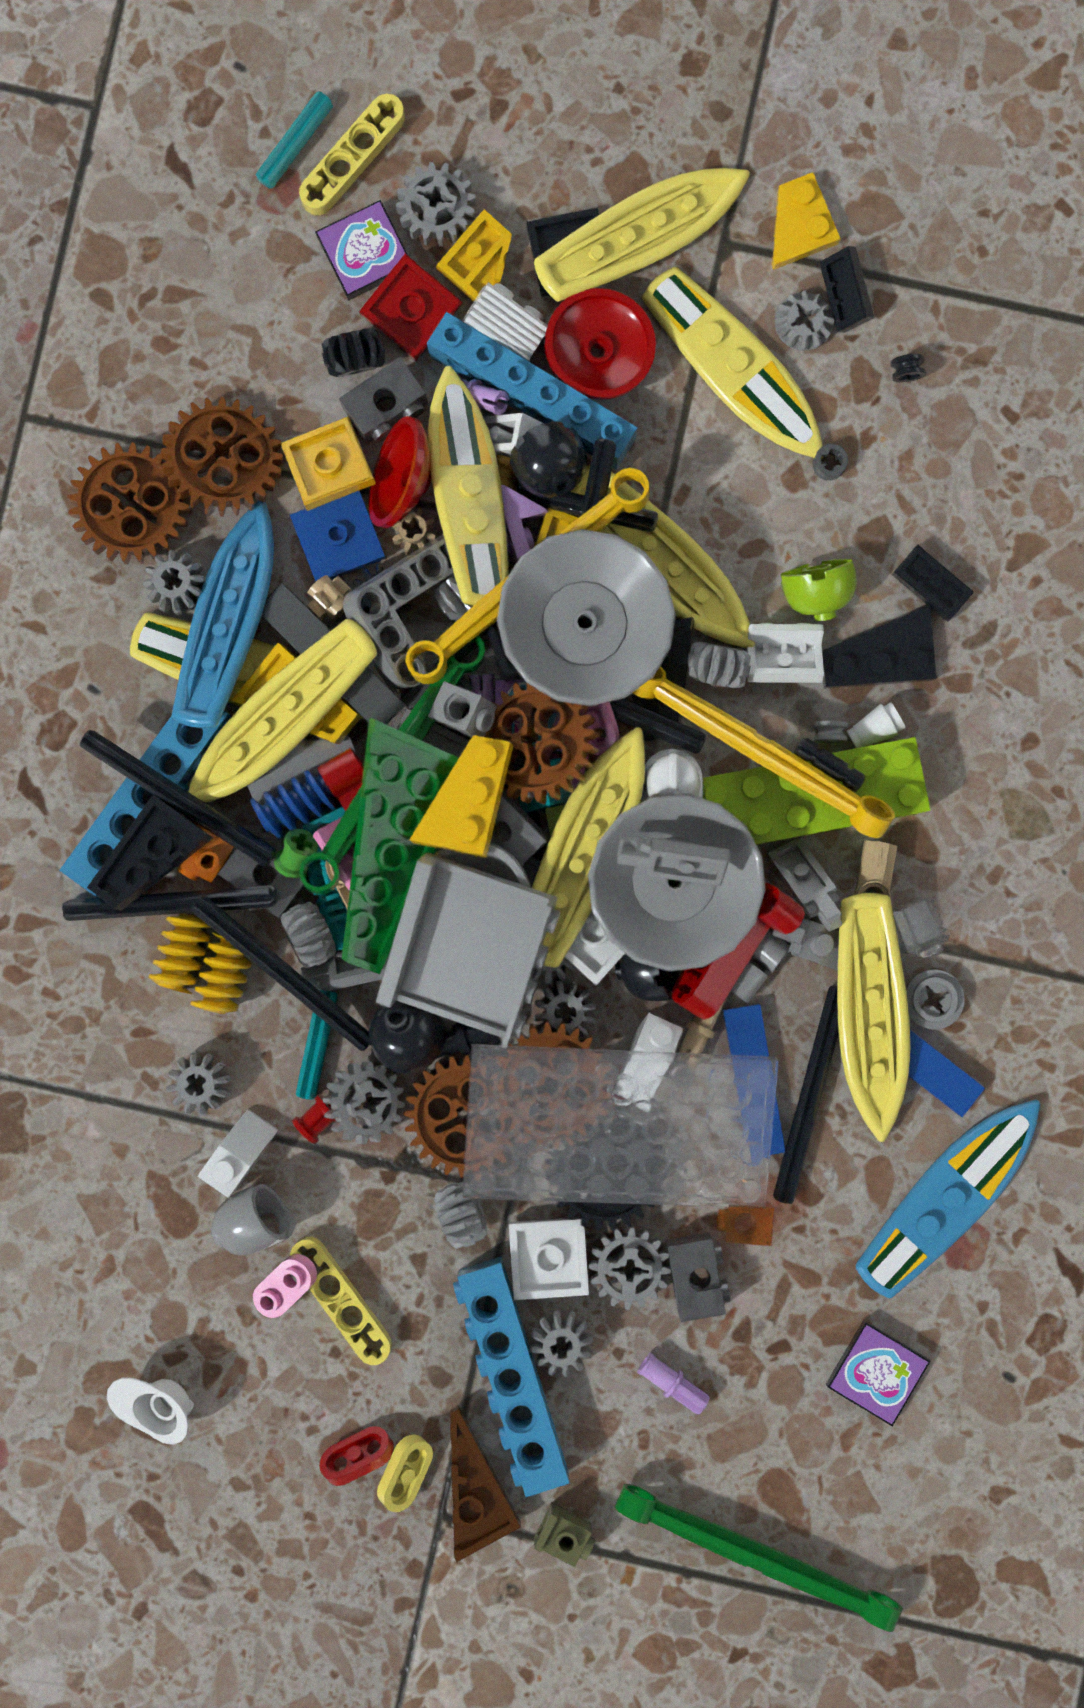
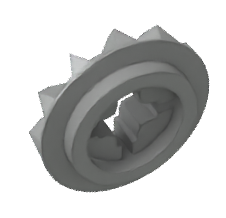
M806 290L794 295L790 294L779 305L775 315V329L779 338L787 346L801 351L812 350L821 346L830 336L834 324L831 304H827L820 294L814 295ZM798 310L802 311L805 316L816 313L810 323L811 329L807 328L805 324L794 326L799 318Z
M927 970L917 973L907 984L906 993L909 1017L919 1026L927 1029H943L953 1024L961 1015L964 1007V992L960 983L951 974L941 970ZM925 986L933 993L947 991L938 1000L942 1013L931 1005L920 1007L928 999Z

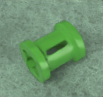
M298 828L287 833L284 838L285 847L279 850L274 858L276 870L289 878H299L301 863L307 856L314 854L318 849V843L313 835L304 829Z

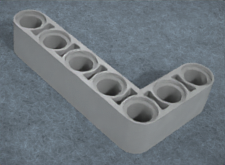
M443 534L350 591L343 601L346 617L358 623L369 634L375 644L377 656L372 662L383 681L392 688H408L420 684V682L413 678L409 670L405 680L400 676L399 666L401 662H404L406 665V654L409 648L414 645V642L395 609L454 573ZM423 559L428 562L430 567L428 576L424 574L421 568ZM393 577L400 583L399 595L392 590L391 581ZM363 595L369 599L371 604L369 614L365 613L361 607ZM382 629L386 630L390 637L387 647L380 640ZM419 654L413 663L414 671L426 674L425 662L421 654Z

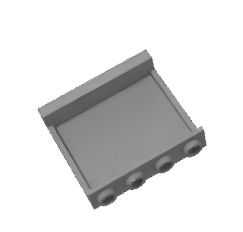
M426 852L417 861L376 1003L391 1007L396 1000L504 1038L501 1047L507 1049L513 1037L519 1039L527 1017L520 1014L524 1002L531 1004L538 982L533 981L532 977L535 967L542 969L548 954L549 947L544 946L543 943L547 932L554 933L559 920L560 911L554 910L558 897Z

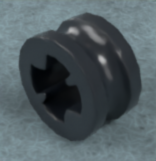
M907 354L892 359L890 362L891 367L896 370L892 375V380L904 383L925 377L926 370L921 368L924 356L922 354Z

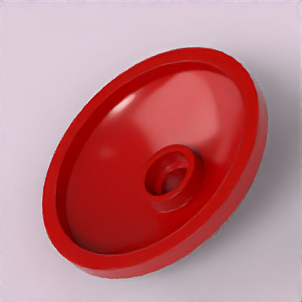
M604 288L587 289L565 299L553 312L545 334L546 358L554 375L558 380L591 399L617 398L635 389L647 376L656 352L654 328L641 306L625 294ZM595 348L600 349L603 356L599 358L594 357L591 354V350Z
M410 416L401 418L389 432L379 452L373 471V478L376 484L370 486L369 514L373 524L386 529L398 524L417 505L422 494L430 486L431 456L428 438L422 423L416 418Z

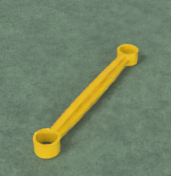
M626 468L616 473L611 481V493L557 535L581 529L600 532L622 511L634 513L643 509L650 497L649 482L646 475L635 468ZM630 480L639 482L644 488V492L639 498L628 501L621 499L617 495V489L623 482ZM508 576L472 606L436 641H419L409 648L406 654V665L416 681L423 684H433L439 681L446 673L447 659L497 621L502 586ZM432 651L439 655V665L433 672L420 674L414 671L413 663L420 653Z
M661 666L653 678L632 692L634 695L645 699L657 698L753 761L849 815L850 822L854 828L868 837L881 838L895 818L893 809L883 800L869 795L860 797L780 744L757 733V730L666 679V673Z

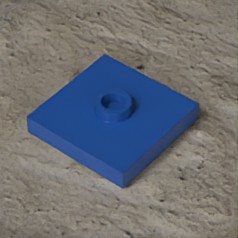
M360 491L309 511L303 509L290 514L315 581L325 575L333 580L337 576L341 577L386 559Z

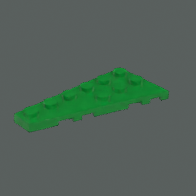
M373 718L369 720L342 959L347 963L380 975L395 939L417 861L426 852L434 854L436 849L435 847L415 844L410 841V838L459 757Z

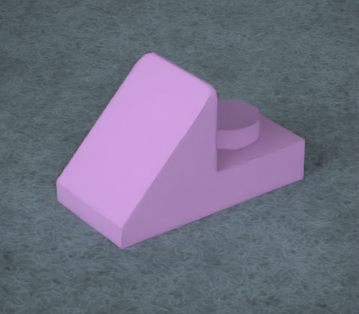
M501 485L507 551L511 565L518 562L521 556L534 548L531 532L528 527L523 528V523L543 518L548 513V510L505 485Z

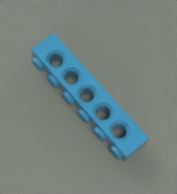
M448 312L445 313L427 342L430 358L445 367L451 366L458 375L468 381L473 379L480 380L486 387L507 392L509 401L499 400L517 411L542 423L556 421L562 422L565 428L571 429L573 427L582 440L585 452L591 456L597 439L614 441L616 451L612 468L615 470L618 469L636 439L638 427Z
M223 711L217 726L202 728L203 737L200 742L194 745H190L187 741V732L192 727L175 721L171 716L140 758V761L186 791H189L190 786L187 783L195 774L211 742L231 718V715ZM172 756H178L181 761L179 771L176 774L168 775L165 770L166 761ZM126 778L59 871L92 895L98 897L87 887L103 865L100 861V852L106 846L112 847L113 850L124 836L121 828L123 820L128 816H133L136 819L146 805L143 799L146 789Z
M502 1256L460 1269L457 1275L458 1281L453 1283L455 1295L459 1305L465 1303L468 1310L469 1318L464 1319L470 1341L477 1339L481 1354L476 1355L478 1369L481 1377L488 1376L492 1390L487 1391V1396L493 1414L499 1412L503 1426L499 1427L498 1430L504 1450L511 1449L515 1463L510 1464L515 1486H522L525 1497H529L570 1484L569 1470L535 1361L530 1352V1345L516 1301L514 1300ZM486 1295L493 1297L498 1303L497 1308L491 1312L482 1311L477 1305V1300L480 1297ZM495 1332H501L508 1337L509 1343L505 1347L496 1348L489 1343L488 1337ZM505 1369H514L519 1373L520 1379L514 1384H507L501 1380L499 1375ZM523 1405L528 1407L532 1414L525 1420H518L512 1416L511 1411L516 1406ZM535 1442L541 1445L543 1451L537 1456H529L524 1453L522 1448L527 1443Z

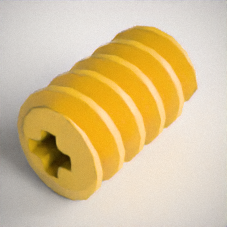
M187 913L178 914V916H167L166 921L175 928L174 930L162 931L161 935L167 938L170 944L157 946V949L166 957L165 959L153 960L152 963L161 969V973L149 974L148 978L159 986L182 993L193 994L184 986L197 984V978L190 974L189 971L200 970L202 967L193 957L206 954V950L197 943L210 941V935L202 930V928L210 926L198 916Z
M212 932L221 939L220 943H208L207 946L216 953V957L204 958L203 962L209 965L212 970L199 973V976L208 983L207 986H195L194 990L203 996V1000L191 1001L190 1005L219 1014L236 1012L239 1005L230 998L242 997L243 991L235 984L247 982V976L239 971V969L251 968L252 962L245 958L243 953L220 934Z

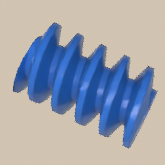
M305 770L304 784L295 777L290 778L292 787L290 791L281 784L277 785V798H274L268 791L263 792L264 805H261L254 798L250 799L254 811L268 834L271 832L277 838H282L283 824L291 831L297 829L296 817L304 824L310 823V810L318 817L323 816V803L332 810L337 809L336 798L319 771V776L315 777L311 772Z

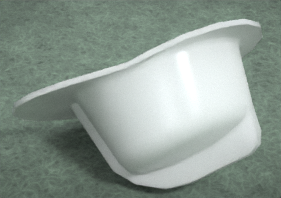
M676 749L662 750L651 756L645 764L642 802L653 797L687 794L703 799L701 768L694 757L688 753Z
M122 1377L113 1381L108 1388L107 1401L110 1409L127 1424L165 1444L173 1445L182 1442L187 1436L189 1428L187 1417L192 1411L194 1403L178 1383L170 1379H160L153 1383H147L133 1377Z

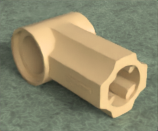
M864 841L856 889L853 891L852 896L864 893L867 888H871L878 894L888 895L891 899L890 886L897 846L879 841Z

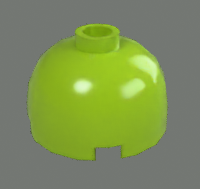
M852 559L821 561V565L809 567V564L781 573V586L787 603L793 610L802 615H814V621L836 618V610L847 606L853 598L857 587L856 569Z

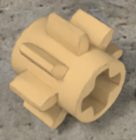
M419 508L416 514H407L398 524L392 526L400 533L395 535L392 540L395 545L405 544L404 551L406 555H409L412 549H420L428 541L431 542L436 539L433 533L428 532L429 529L436 525L434 519L425 521L422 508ZM415 525H419L422 534H415L413 539L409 538L407 529L413 530Z
M325 575L317 580L308 590L307 595L312 601L307 607L321 621L327 616L332 621H336L345 614L343 601L352 589L339 576L332 581Z

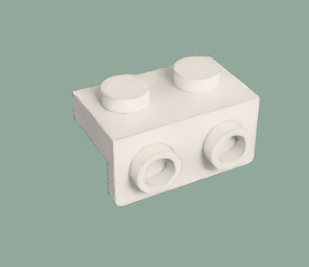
M768 622L749 625L748 640L754 641L755 646L746 648V652L751 656L749 664L751 668L747 681L764 683H822L824 676L821 645L824 635L823 625L809 623L772 624Z

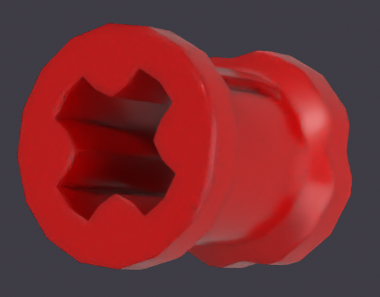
M321 1094L315 1097L316 1103L301 1117L296 1116L292 1120L293 1125L302 1136L314 1145L319 1141L318 1136L333 1121H336L335 1119L325 1118L324 1114L331 1110V1104L324 1103L323 1098L325 1097Z

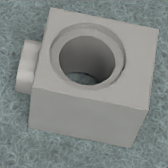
M443 681L428 717L449 729L467 736L484 737L485 733L493 725L497 706L481 695ZM470 707L469 713L462 719L464 711Z

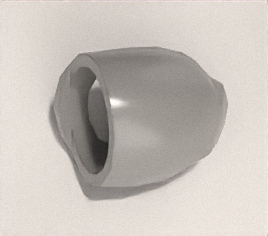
M260 1184L237 1192L227 1198L217 1208L211 1226V1235L215 1244L223 1247L231 1254L243 1256L254 1254L287 1240L293 1234L296 1222L292 1212L279 1195L269 1186ZM273 1213L279 1221V1232L276 1234L270 1231L260 1219L261 1216Z

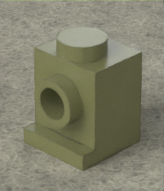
M551 1502L534 1536V1549L539 1552L544 1551L575 1567L579 1558L586 1561L593 1549L595 1539L590 1537L592 1534L591 1522ZM564 1536H569L573 1539V1543L569 1546L561 1542L560 1539Z

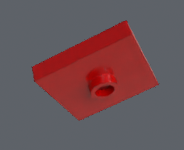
M404 254L360 309L359 314L417 362L428 348L427 342L445 313L448 312L454 316L463 302L407 254Z

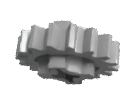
M429 162L428 171L423 172L419 166H416V177L414 179L407 175L403 178L407 189H397L398 199L401 200L396 203L397 213L403 215L400 218L401 226L403 228L410 227L409 231L412 239L422 234L424 245L427 246L432 238H437L439 247L443 246L444 237L447 236L455 243L457 241L456 231L465 232L468 228L466 220L475 219V210L471 207L476 205L475 194L470 193L472 191L471 181L462 182L463 176L460 169L450 174L448 163H444L441 170H436L434 163ZM449 187L458 194L461 201L457 200V196L450 194ZM436 201H441V202H438V203H437L436 208L430 207V206H435ZM412 208H415L417 213L423 215V222L415 216Z
M362 1061L361 1066L358 1063L348 1064V1073L339 1070L335 1073L339 1080L337 1084H327V1088L333 1093L332 1097L323 1098L324 1103L331 1104V1110L327 1111L324 1116L325 1118L336 1120L331 1127L332 1131L341 1132L344 1130L342 1139L352 1141L355 1138L358 1144H367L368 1138L371 1142H380V1132L391 1135L393 1129L390 1123L392 1121L401 1122L402 1118L396 1114L397 1108H404L405 1103L397 1101V1096L404 1092V1089L393 1086L397 1076L396 1074L385 1075L386 1067L384 1065H376L374 1067L373 1062ZM367 1077L377 1082L381 1088H374L372 1082L367 1080ZM366 1097H374L372 1099H369L368 1102H366L365 1104H363V1109L355 1108L357 1106H360L361 1103H363L364 1101H366ZM348 1117H355L357 1124H360L362 1128L352 1124Z
M633 1225L628 1227L627 1234H622L620 1229L616 1227L614 1238L610 1239L604 1234L601 1236L603 1248L596 1246L592 1248V1253L598 1257V1260L589 1261V1269L598 1271V1273L590 1277L591 1283L602 1284L598 1290V1295L602 1298L609 1293L611 1295L610 1305L613 1307L619 1300H622L626 1310H630L632 1301H637L641 1308H645V1297L649 1296L656 1301L659 1299L655 1290L656 1287L667 1288V1282L661 1275L671 1273V1268L669 1265L662 1264L661 1262L669 1258L667 1250L657 1251L661 1245V1240L658 1237L651 1241L648 1240V1229L644 1228L640 1235H637ZM623 1244V1249L617 1255L608 1256L615 1247ZM638 1245L646 1248L654 1260L643 1258L638 1252ZM632 1259L635 1266L639 1268H634L632 1275H626L622 1267L626 1266L627 1260ZM605 1274L616 1277L621 1283V1290L614 1287L608 1281ZM645 1278L651 1279L644 1287L636 1290V1286Z

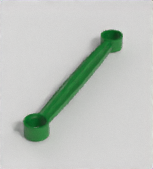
M479 635L471 640L479 648L477 659L472 663L463 664L458 662L453 655L447 659L445 675L439 681L429 685L399 728V731L421 741L425 739L436 722L429 718L428 715L443 681L457 686L464 673L474 672L482 665L485 646ZM362 786L348 806L322 852L307 856L301 863L299 870L300 879L306 889L314 894H327L334 890L339 883L340 870L338 865L356 840ZM318 860L327 861L334 869L333 880L322 887L310 885L306 877L308 866Z
M624 1484L615 1504V1509L625 1517L642 1524H649L651 1522L737 1564L762 1572V1575L859 1613L864 1620L879 1629L888 1632L895 1630L903 1608L898 1602L887 1595L875 1590L865 1592L768 1545L709 1520L662 1503L653 1494L633 1484Z

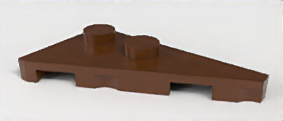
M458 1405L450 1410L454 1559L456 1562L521 1528L520 1519Z

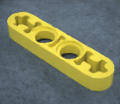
M386 93L375 98L302 182L299 195L302 205L307 212L312 215L327 213L404 124L405 114L402 102L397 96ZM394 108L395 117L392 119L387 116L382 120L381 110L390 111ZM379 123L382 133H379L378 129L376 128V126ZM361 133H369L374 137V143L367 149H360L354 144L356 136ZM345 160L351 165L350 171L342 177L333 175L330 169L334 162ZM323 176L329 181L326 186L322 178ZM312 190L316 193L322 190L324 199L322 201L314 199L311 202L309 193Z
M314 1237L299 1239L292 1247L290 1255L302 1254V1249L300 1248L302 1246L307 1250L313 1247L317 1252L313 1259L318 1267L323 1262H326L329 1266L317 1274L316 1281L309 1290L364 1363L378 1365L384 1362L392 1347L388 1332L324 1244ZM326 1275L335 1276L340 1282L339 1292L335 1295L324 1294L320 1289L322 1277ZM347 1306H356L361 1310L363 1319L357 1325H348L342 1319V1310ZM367 1323L372 1325L367 1331L369 1337L374 1342L379 1339L383 1342L380 1348L381 1354L379 1355L375 1351L370 1353L366 1351L368 1340L363 1333L359 1339L354 1336V1334L361 1332Z

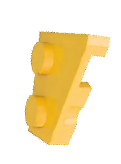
M813 172L779 185L771 264L773 270L838 245L841 239Z
M484 209L439 261L436 269L474 302L481 289L488 282L493 286L495 283L500 284L512 234Z

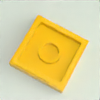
M349 416L281 443L307 511L376 484Z

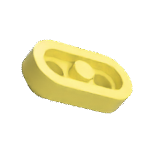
M416 1434L408 1435L396 1445L378 1485V1499L391 1512L403 1511L413 1503L432 1462L433 1449L421 1436Z

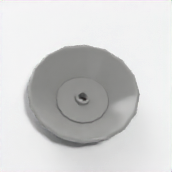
M581 529L548 537L519 558L502 586L497 623L505 654L526 683L556 701L593 706L625 698L654 677L671 648L676 613L668 582L646 552L615 534ZM585 617L591 621L592 626L588 629H582L577 621Z
M687 794L649 798L620 814L598 841L588 873L591 908L607 939L635 962L667 971L704 967L732 952L755 925L765 894L762 855L746 825L720 804ZM621 836H637L730 849V860L723 883L720 886L681 881L679 885L672 887L668 885L665 878L644 876L645 870L636 866L617 864Z

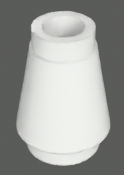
M890 702L885 706L882 704L878 705L856 723L853 728L847 730V733L854 746L860 748L899 736L898 732L906 727L896 708Z

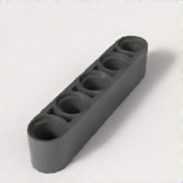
M282 582L267 597L262 616L300 654L331 631ZM369 667L362 672L343 695L368 722L370 718H373L387 725L406 706Z

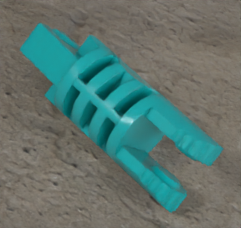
M315 861L308 866L307 874L310 885L322 887L331 881L326 871V861ZM335 888L331 892L322 895L313 893L314 896L318 895L316 904L336 944V951L343 950L347 909L338 890Z

